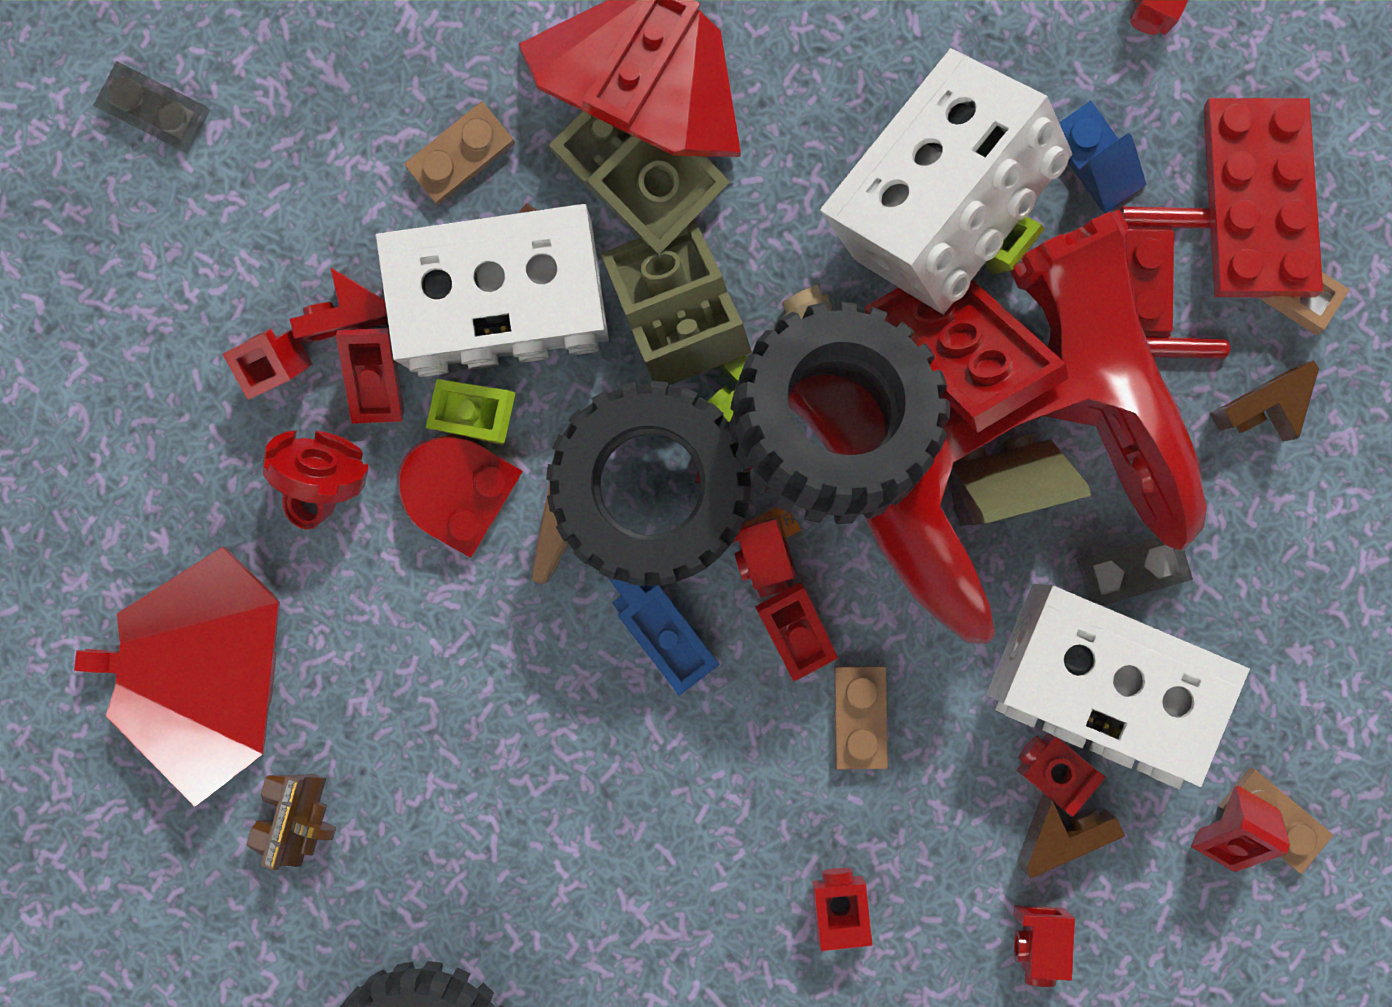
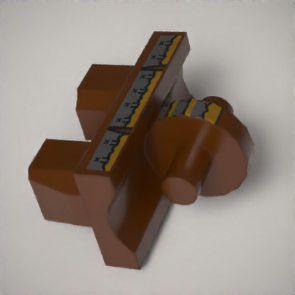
M314 774L268 775L265 778L261 791L262 801L277 806L273 822L269 820L256 821L251 827L246 844L250 849L263 856L260 866L273 871L278 870L281 866L300 867L302 866L304 855H314L317 840H333L336 827L323 821L327 805L320 802L326 778Z

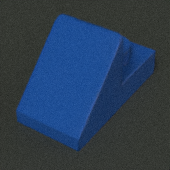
M1089 101L1059 122L1072 151L1068 164L1104 214L1147 185L1132 135L1129 132L1118 139L1092 101Z

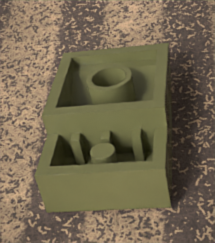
M584 111L546 148L625 226L658 254L730 183L707 157L673 156Z
M695 219L660 254L655 253L640 238L600 253L652 381L668 382L669 385H672L752 353L743 322L728 294L723 276Z

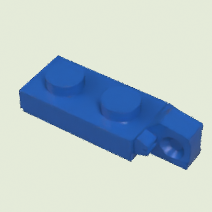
M608 578L621 595L612 602L619 612L617 616L679 696L720 665L659 585H631L627 582Z

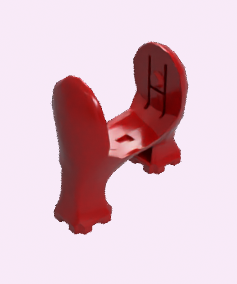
M1120 209L1105 213L1074 231L1060 234L1041 243L1039 246L1026 252L1021 257L1022 262L1014 265L1013 270H1010L1017 287L1025 290L1043 308L1051 328L1047 347L1066 363L1069 379L978 433L950 406V419L943 427L947 436L941 451L933 459V465L897 505L890 504L881 515L869 520L865 518L879 548L912 597L966 643H990L993 640L995 629L989 601L973 563L941 509L940 504L953 462L1021 423L1046 416L1095 426L1120 482L1143 523L1166 546L1182 551L1189 546L1204 528L1207 506L1200 462L1179 407L1161 377L1139 321L1128 260L1127 231L1129 227ZM818 375L798 382L790 391L788 398L789 408L808 424L829 452L842 455L864 454L877 449L883 442L886 429L882 411L873 396L858 383L841 376Z

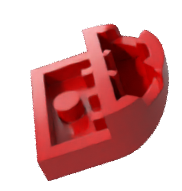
M447 434L427 441L423 440L407 453L397 474L399 498L405 513L421 530L471 558L523 471L466 437Z

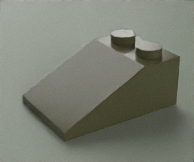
M1034 434L1004 441L1006 451L989 456L986 454L985 446L977 448L957 460V464L952 466L948 478L960 526L986 524L1091 496L1089 485L1051 439L1036 443Z

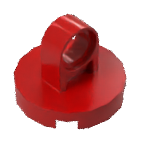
M297 430L286 431L274 436L265 446L262 463L263 476L273 488L283 493L282 508L288 520L298 528L304 530L314 529L333 514L336 503L345 502L360 494L366 484L369 469L368 463L364 465L362 462L363 451L343 437L324 431H315L314 439H296ZM300 500L316 503L318 514L315 515L305 510Z

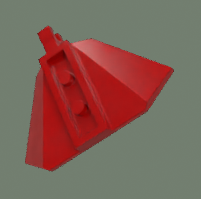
M606 0L519 43L520 52L537 89L673 156H741L721 30L700 11L699 2L695 0Z
M221 547L118 612L119 652L97 649L76 650L74 671L117 674L116 684L106 717L194 807L264 754L269 703L272 702L277 655L275 644L280 602L226 547Z

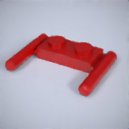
M1122 206L1120 211L1129 227L1127 231L1128 260L1139 321L1153 357L1226 358L1231 351L1230 343L1226 339L1171 338V332L1173 331L1174 231H1172V228L1210 229L1209 208Z

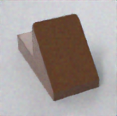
M1314 360L1296 365L1216 409L1210 415L1219 431L1236 427L1239 433H1243L1266 421L1267 417L1264 413L1266 411L1283 442L1298 439L1303 428L1319 368Z
M1042 794L1017 859L1021 870L1031 879L1125 837L1117 817L1106 810L1099 812L1097 808H1088L1076 813L1073 817L1071 816L1069 818L1071 825L1064 827L1053 801Z

